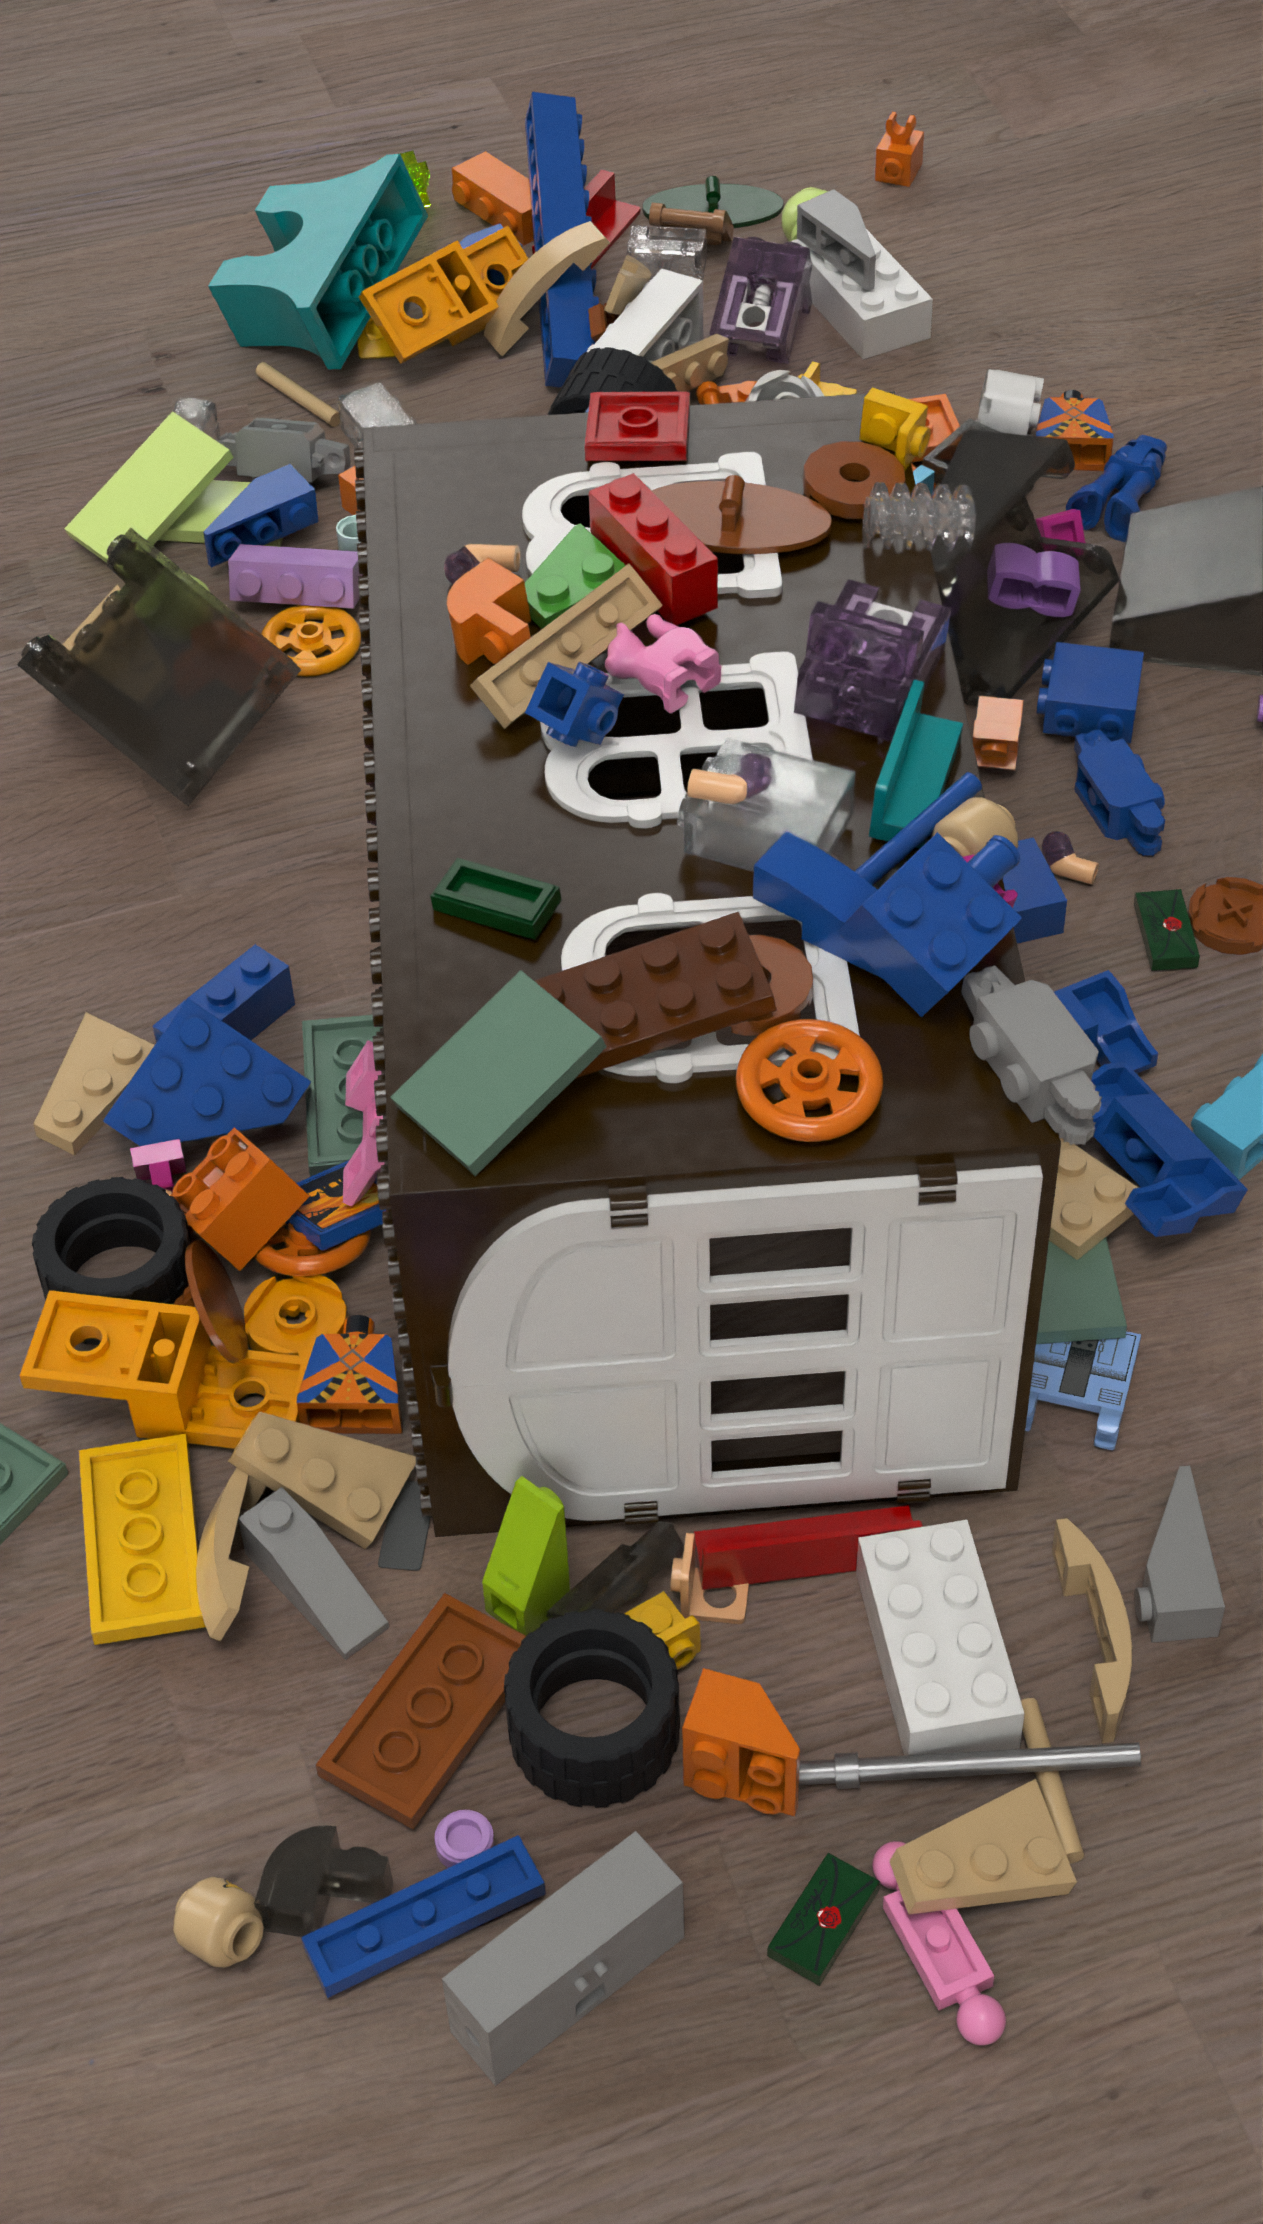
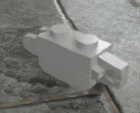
M256 418L239 432L233 434L231 432L225 433L220 437V440H216L228 448L234 457L226 466H236L238 476L252 477V481L259 476L291 464L309 484H312L320 475L338 474L350 469L349 445L326 440L325 431L316 422Z
M996 966L987 967L980 972H972L965 975L961 993L974 1017V1023L970 1028V1041L976 1055L989 1063L1000 1078L1006 1096L1012 1102L1019 1104L1032 1123L1045 1118L1055 1133L1060 1134L1059 1138L1064 1139V1142H1069L1070 1145H1085L1094 1136L1096 1122H1093L1092 1116L1100 1111L1102 1096H1099V1091H1095L1096 1086L1091 1081L1099 1052L1048 984L1029 980L1014 985Z

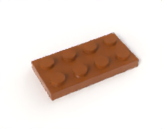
M444 1593L316 1763L317 1775L414 1830L505 1703L504 1680L505 1674L509 1670L508 1663L513 1652L518 1650L521 1646V1641L526 1636Z

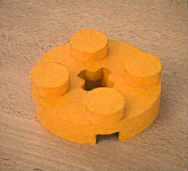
M321 1274L293 1276V1278L283 1279L276 1282V1277L274 1276L259 1284L249 1295L244 1306L245 1331L251 1349L254 1351L310 1357L315 1340L321 1334H343L344 1320L348 1317L347 1307L342 1299L340 1289L332 1280ZM300 1312L305 1313L306 1320L299 1324H288L285 1319L287 1315L296 1317Z

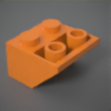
M235 1127L227 1135L220 1137L211 1145L207 1157L193 1172L185 1174L177 1181L170 1195L180 1204V1209L184 1212L187 1223L239 1271L244 1268L310 1197Z
M703 1668L682 1727L684 1786L693 1788L698 1794L707 1798L720 1799L726 1797L748 1803L753 1809L761 1813L773 1815L780 1812L795 1816L799 1797L800 1748L760 1683Z

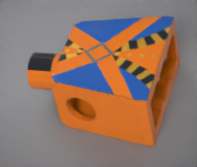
M1076 390L1065 391L1060 397L1045 399L1035 435L1033 469L1104 471L1106 463L1112 456L1114 437L1103 401L1098 398H1083V395Z
M364 1315L349 1316L344 1320L343 1334H321L316 1338L297 1395L296 1403L300 1423L333 1433L402 1434L403 1425L392 1337L387 1334H374L375 1323L371 1318Z

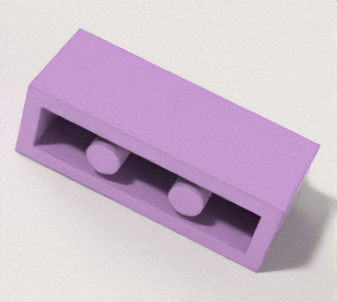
M240 544L228 560L230 601L354 608L359 601L358 576H362V574H359L357 551Z

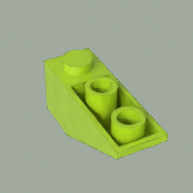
M521 1476L515 1482L482 1580L485 1611L499 1622L525 1636L530 1632L533 1633L540 1627V1624L551 1619L571 1599L564 1505L552 1490L544 1486L538 1488Z

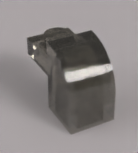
M313 1826L292 1834L275 1848L263 1870L254 1902L255 1909L263 1920V1931L303 1937L322 1928L330 1897L375 1903L390 1896L393 1888V1879L389 1857L381 1856L378 1852L366 1847H351L348 1850L341 1849L336 1826Z

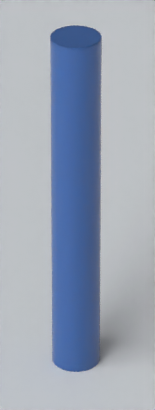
M966 772L854 872L872 886L875 885L933 833L935 825L941 819L982 790L979 779L974 774Z

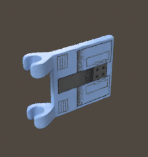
M1126 1331L1125 1338L1036 1344L1025 1431L1031 1430L1037 1401H1046L1099 1413L1094 1446L1114 1450L1141 1334Z

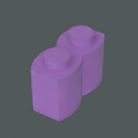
M1001 543L994 546L987 569L988 599L991 602L1010 609L1031 607L1036 612L1051 617H1066L1073 614L1081 590L1079 563L1075 558L1056 551L1036 553L1026 546L1015 543Z

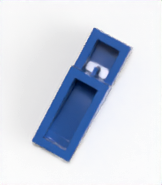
M786 831L754 864L753 899L802 922V940L882 978L837 932L878 889L820 848Z

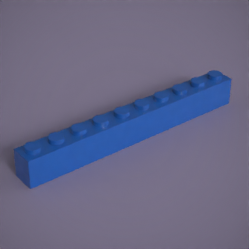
M532 92L525 118L535 252L565 231L589 221L592 222L591 216H586L589 205V191L584 190L587 166L581 164L584 155V139H579L582 128V114H577L575 97ZM592 262L584 271L573 263L539 299L545 386L562 387L579 357L584 352H587L592 344H595V341L591 338L588 312L589 308L599 304V298L593 296L597 275L596 270L591 269Z

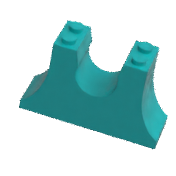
M400 154L386 155L363 169L330 180L269 186L255 212L275 252L264 256L246 255L224 260L208 285L213 298L216 300L240 347H297L318 355L324 361L328 370L342 368L371 317L359 299L360 293L397 272L428 218V214Z

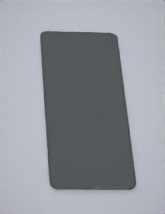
M406 1480L388 1513L378 1560V1566L381 1568L415 1571L421 1568L431 1516L422 1517L420 1486H418L417 1481Z

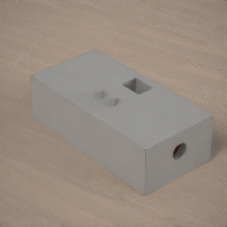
M635 1831L442 1978L450 2032L495 2086L684 1938L683 1882Z

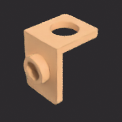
M686 1533L683 1558L673 1559L671 1573V1591L680 1592L682 1616L687 1618L693 1615L697 1620L732 1624L744 1623L749 1583L731 1586L736 1594L735 1601L725 1608L710 1606L703 1597L706 1590H702L698 1568H695V1533Z

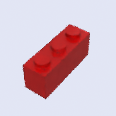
M634 473L589 491L591 534L625 565L630 563L663 605L658 612L667 622L677 626L718 608V558Z

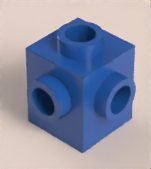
M548 662L525 713L549 726L546 734L564 744L576 747L579 740L601 745L605 735L615 725L618 716L617 709L624 694L606 685L609 675L591 665L578 662L576 669Z

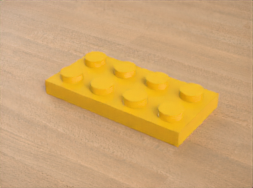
M186 1434L79 1450L90 1626L94 1645L206 1627L197 1593L196 1567L199 1549L189 1445Z

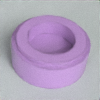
M459 1810L444 1817L435 1831V1845L439 1860L445 1867L449 1868L494 1847L493 1829L488 1819L472 1810Z

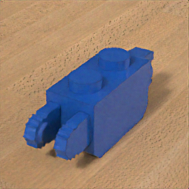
M1100 729L1092 730L1087 734L1081 733L1076 735L1074 750L1078 757V769L1074 790L1104 837L1114 840L1127 838L1132 847H1135V851H1138V854L1154 856L1158 851H1161L1162 840L1161 836L1158 835L1161 831H1164L1165 819L1161 812L1165 805L1162 788L1158 783H1153L1145 771L1141 757L1132 752L1124 738L1110 741Z

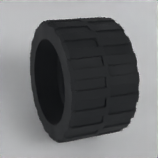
M611 347L603 349L594 348L589 352H584L576 361L550 406L548 415L585 413L589 407L590 393L679 391H677L676 385L670 377L668 378L663 373V370L657 365L655 366L650 363L648 359L624 349L619 350Z
M111 1177V1179H97L83 1186L74 1187L67 1191L63 1197L56 1199L48 1207L47 1212L41 1215L36 1224L37 1230L32 1238L34 1250L32 1254L45 1301L50 1290L174 1304L175 1300L183 1295L184 1290L189 1286L185 1267V1252L187 1246L191 1244V1238L185 1214L181 1211L178 1201L173 1196H169L165 1189L158 1185L149 1184L146 1180ZM140 1247L155 1252L154 1256L143 1266L122 1276L93 1278L76 1273L90 1258L109 1249ZM88 1338L82 1343L98 1346L101 1341L95 1338Z
M591 1609V1611L581 1612L575 1610L564 1613L563 1616L558 1618H551L540 1624L537 1630L533 1633L530 1632L521 1641V1646L517 1651L513 1652L508 1663L509 1670L505 1674L504 1693L509 1742L512 1745L513 1758L517 1766L523 1770L525 1778L533 1786L539 1787L544 1791L545 1795L554 1800L560 1799L568 1802V1805L578 1807L588 1805L595 1806V1808L608 1807V1804L617 1802L624 1803L634 1799L635 1795L642 1791H647L655 1785L659 1776L665 1774L671 1765L673 1753L677 1752L680 1728L678 1672L675 1660L669 1655L668 1646L662 1638H658L646 1624L631 1619L629 1615L620 1612H606L604 1609ZM593 1679L619 1683L634 1691L646 1704L643 1712L627 1727L612 1734L598 1737H581L565 1733L549 1724L540 1714L541 1709L550 1697L562 1688L579 1681Z

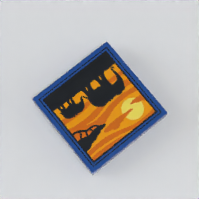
M349 1160L298 1182L297 1184L310 1197L285 1222L287 1225L291 1223L296 1231L303 1233L307 1240L322 1251L383 1224L382 1212L386 1211V1209L380 1210L377 1178L368 1192L353 1206L343 1203V1170Z

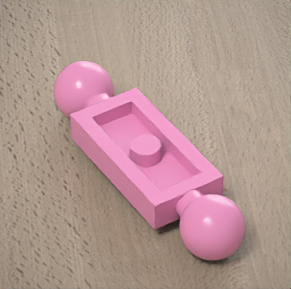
M893 1841L884 1844L875 1853L872 1868L875 1878L880 1881L881 1885L888 1889L896 1890V1892L884 1896L883 1909L937 2009L942 2010L958 2002L960 2007L957 2012L956 2021L961 2035L968 2042L975 2045L984 2046L992 2044L1001 2037L1006 2026V2016L1001 2004L991 1996L980 1993L993 1987L994 1974L957 1909L908 1915L889 1862L895 1850L906 1843Z

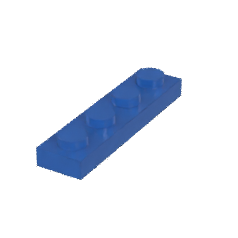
M517 1835L301 1937L303 1948L326 1997L329 1998L545 1895V1883L520 1836Z

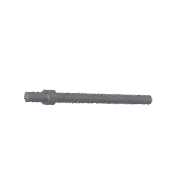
M1139 1742L858 1758V1752L835 1753L834 1760L800 1761L799 1785L836 1783L837 1789L860 1788V1782L1133 1767L1141 1766V1753Z

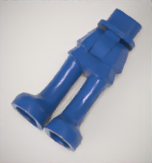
M1140 435L1137 439L1130 440L1109 458L1104 467V473L1092 483L1082 486L1071 495L1066 504V511L1070 509L1080 510L1083 530H1089L1096 526L1106 506L1104 524L1109 536L1121 542L1132 540L1140 531L1143 520L1138 501L1143 494L1150 492L1155 486L1156 480L1161 476V467L1166 458V443L1147 435ZM1117 488L1119 492L1113 495L1107 503L1110 494Z

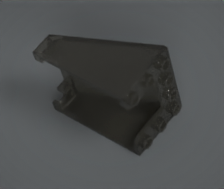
M968 429L958 444L924 520L962 697L966 705L978 707L979 696L1011 699L1042 666L1045 659H1048L1054 653L1056 642L1063 643L1120 581L1112 556L1104 547L1041 537L1034 514L1026 499L1025 493L1040 477L1065 479L1074 470V457L1065 439ZM1001 543H1015L1026 546L1036 553L1056 551L1075 558L1079 563L1081 590L1073 614L1066 617H1051L1040 614L1031 607L1010 609L991 602L988 599L987 569L994 546Z
M1263 486L1131 513L1109 648L1144 652L1143 662L1263 676Z
M130 527L125 535H118L110 543L106 552L109 556L107 567L125 583L122 589L114 591L107 597L102 606L103 612L93 624L85 625L78 632L74 640L75 645L70 651L51 635H46L42 638L35 637L24 647L21 654L22 659L17 665L176 798L189 806L301 669L289 656Z

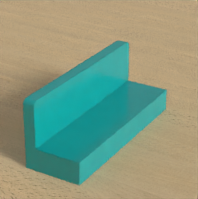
M913 680L879 775L874 794L869 837L889 841L944 792L961 741L964 723L920 713L925 686L923 681ZM926 838V839H925L919 846H917L916 848H919V849H920L922 846H924V845L926 844L928 838Z

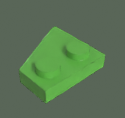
M581 523L574 526L525 582L531 619L543 629L626 565Z

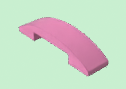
M369 1040L346 1074L345 1105L363 1112L362 1142L343 1170V1203L350 1206L361 1200L377 1178V1173L381 1172V1165H385L384 1162H378L376 1147V1126H379V1120L383 1119V1116H377L374 1080H378V1075H381V1071H375L373 1042Z

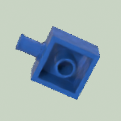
M937 832L869 897L837 932L922 1017L1022 919L993 889L1009 870L1014 869L1020 863V854L1014 844L1007 838L994 835L986 843V846L966 862Z

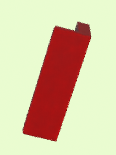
M603 169L584 188V190L589 191V205L586 216H591L592 223L610 242L592 261L591 269L640 214L639 206L616 200L615 173ZM534 245L532 246L533 254L535 253Z
M909 1505L694 1531L695 1557L702 1590L747 1583L755 1584L856 1571L858 1537L923 1527L922 1521H913Z

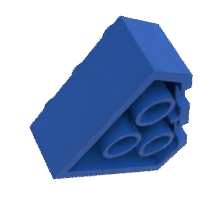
M187 998L103 1119V1122L139 1146L180 1139L181 1143L227 1135L234 1127L239 1132L271 1127L285 1122L312 1081Z

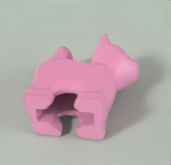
M650 615L647 618L646 625L650 634L658 640L652 645L645 647L642 641L625 624L618 623L616 625L617 636L609 643L608 657L605 660L607 672L619 679H638L645 689L658 695L663 700L664 709L668 713L672 714L686 704L688 695L681 690L680 686L687 680L696 681L698 688L703 693H706L721 682L722 666L719 665V653L715 649L706 646L702 638L692 629L678 627L666 622L660 615Z

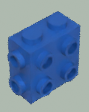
M1056 642L1053 660L1045 659L1042 685H1047L1048 688H1040L1036 714L1045 715L1043 733L1075 737L1081 733L1087 734L1092 730L1100 729L1110 741L1124 738L1126 743H1131L1144 652Z

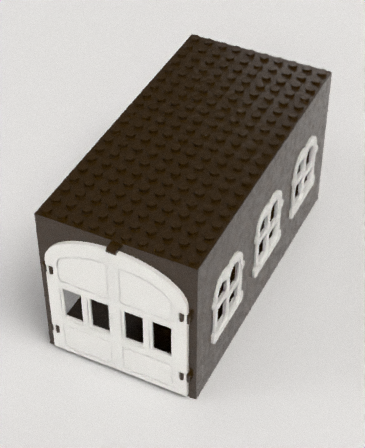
M867 393L690 405L687 461H585L588 412L363 428V448L354 449L357 479L355 480L357 510H360L356 511L358 541L361 542L357 543L359 574H362V576H358L360 607L364 609L359 610L361 640L362 642L365 641V644H360L362 674L366 676V679L361 680L364 712H367V715H363L362 718L365 748L372 751L364 752L366 785H370V788L373 787L372 790H365L367 823L376 826V828L366 829L369 862L378 863V867L367 868L370 902L379 901V907L369 908V927L371 943L381 942V946L370 950L372 983L382 984L379 989H375V992H371L374 1027H383L373 1036L375 1071H381V1075H378V1080H374L375 1106L377 1116H383V1119L379 1120V1126H376V1147L378 1162H384L385 1164L381 1165V1173H377L379 1208L380 1210L386 1209V1211L382 1212L385 1248H391L388 1249L390 1285H394L395 1321H398L399 1353L402 1356L404 1389L407 1390L409 1423H411L413 1454L416 1455L417 1483L420 1486L422 1517L432 1516L435 1537L499 1532L515 1482L521 1476L538 1488L541 1486L549 1488L560 1498L564 1505L566 1527L625 1522L626 1526L658 1523V1519L896 1501L897 1504L930 1501V1498L1018 1491L1061 1140L1059 1133H1055L1045 1118L1032 1123L1019 1104L1012 1102L1006 1096L1000 1078L989 1063L976 1055L970 1041V1028L974 1023V1017L961 993L964 977L928 1012L920 1017L884 979L804 941L806 958L812 966L813 1004L816 1019L844 1026L863 1038L877 1055L883 1072L882 1096L873 1114L854 1131L831 1140L820 1142L791 1140L773 1134L755 1122L744 1109L736 1088L737 1066L742 1053L749 1044L723 1045L717 1041L716 1032L692 1039L690 1046L683 1049L655 1051L574 1079L476 1176L404 1114L390 1098L520 970L532 980H536L605 957L609 944L613 939L625 932L694 927L738 911L743 923L796 920L753 899L754 864L786 831L820 848L853 871L858 869L888 842L869 837L876 784L908 694L905 698L885 692L888 668H885L871 696L868 698L867 704L862 710L850 711L839 702V692L842 690L847 677L850 676V671L857 661L856 651L847 666L844 680L823 674L825 651L853 598L871 604L877 602L915 613L914 616L935 621L932 647L915 679L925 682L920 713L964 723L961 741L944 792L966 772L974 774L981 782L911 463L904 471L906 478L904 494L898 506L890 511V506L880 509L879 516L869 519H845L830 515L831 531L827 537L814 545L798 550L769 554L712 552L718 558V608L677 626L692 629L702 638L706 646L715 649L719 653V665L722 666L721 682L719 685L703 693L698 688L696 681L687 680L680 687L688 695V700L683 707L670 714L664 709L663 700L658 695L645 689L638 679H619L607 672L605 660L608 657V650L588 664L608 674L609 677L606 685L624 694L617 709L618 716L615 725L605 735L601 745L579 740L576 747L564 744L546 734L549 726L526 713L504 729L470 687L479 676L495 664L490 662L483 654L467 665L459 657L455 648L447 608V596L453 584L461 576L477 566L465 548L466 545H518L520 548V568L518 572L512 573L524 579L525 583L574 526L581 523L590 532L589 491L632 473L650 490L685 482L725 481L730 475H738L746 483L777 487L807 497L803 491L802 479L804 464L811 453L824 445L840 441L868 443L859 440L864 397ZM883 448L884 450L890 452L893 455H895L896 453L895 451ZM848 480L852 482H861L858 480ZM810 496V499H812V500H814V501H816V502L818 503V501H817L816 499H814L812 496ZM657 611L656 613H654V614L660 615L661 618H662L664 621H666L658 611ZM532 619L527 623L531 637L541 630ZM647 620L632 630L645 647L652 645L658 640L650 634L646 625ZM856 669V674L862 676L859 669ZM851 676L854 682L865 687L869 686L865 680L857 676ZM872 677L865 678L866 680H873ZM868 681L870 685L874 684V681ZM848 683L849 687H855L862 693H866L862 687L854 683ZM850 689L844 690L847 696L852 699H864L861 694L854 693ZM843 691L841 692V699L847 705L858 707L864 704V701L851 700ZM692 769L728 775L735 774L745 780L747 789L774 788L771 790L747 791L745 800L734 805L688 797L687 794L688 781ZM983 787L974 797L985 798ZM657 796L656 798H650V799L612 800V799H623V798H637V797ZM932 834L928 837L927 842L932 838ZM915 848L873 886L879 889L919 848ZM458 857L557 885L560 887L562 901L536 940L435 911L432 908L430 895ZM1002 878L998 882V885L1002 888L1003 891H1005L1004 882ZM1014 928L967 974L980 972L984 968L996 966L1014 985L1025 982ZM816 1044L811 1051L824 1054L832 1060L839 1053L838 1050L822 1044ZM782 1048L768 1060L777 1067H781L784 1061L793 1054L787 1049ZM841 1074L839 1091L857 1093L859 1085L858 1076ZM804 1076L805 1078H810V1079H811V1078H816V1077H813V1076ZM777 1083L762 1089L772 1104L787 1099ZM829 1104L817 1110H804L806 1117H821L832 1114ZM851 1228L849 1265L710 1276L709 1238ZM848 1294L846 1330L710 1340V1305ZM844 1371L843 1404L711 1414L712 1381ZM842 1431L841 1452L711 1461V1441Z

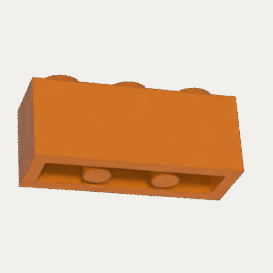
M486 151L452 168V194L456 202L493 226L501 224L503 227L509 226L516 239L523 246L534 241L530 183L527 177Z

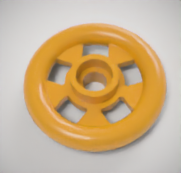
M308 605L289 607L273 616L261 633V638L273 646V666L282 672L297 676H317L333 672L352 660L361 644V632L358 623L350 614L338 607ZM308 620H321L323 621V623H317ZM286 628L293 629L289 637L282 636L280 633ZM342 630L344 637L332 639L331 631ZM288 648H292L298 654L295 657H291L283 652ZM327 649L332 652L329 655L316 658V656L321 655Z

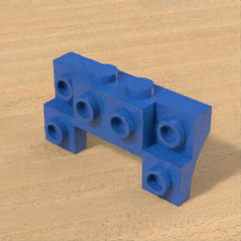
M1109 970L1054 991L1098 1049L1097 1061L1101 1066L1110 1063L1126 1062L1137 1074L1157 1065L1158 1052L1151 1045L1138 1024L1124 987Z
M1126 1062L1104 1064L1093 1072L1091 1081L1096 1086L1095 1091H1099V1096H1102L1100 1111L1092 1116L1093 1122H1096L1093 1137L1141 1187L1131 1191L1125 1205L1139 1219L1140 1225L1155 1237L1191 1233L1200 1217L1228 1214L1236 1211L1248 1189Z

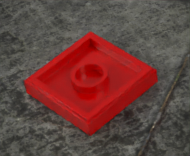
M690 392L590 393L585 437V461H687Z

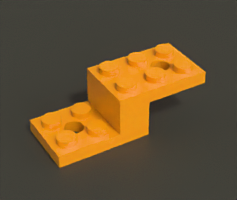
M506 226L465 249L461 247L457 240L363 290L359 295V299L394 355L402 364L446 339L454 346L484 330L486 324L499 308L496 301L504 287L529 258L509 226ZM494 269L501 272L504 276L505 284L495 285L488 280L487 271ZM413 302L419 305L422 309L423 317L419 319L409 317L404 311V304Z
M49 1290L19 1376L23 1388L127 1400L136 1437L154 1439L186 1434L187 1441L190 1444L235 1449L251 1421L259 1412L300 1423L296 1403L297 1395L310 1357L248 1350L243 1360L233 1364L227 1361L215 1346H211L209 1335L202 1324L196 1307ZM88 1338H95L101 1341L96 1348L90 1351L74 1349L76 1345ZM250 1393L264 1396L263 1401L252 1407L238 1404L239 1399Z

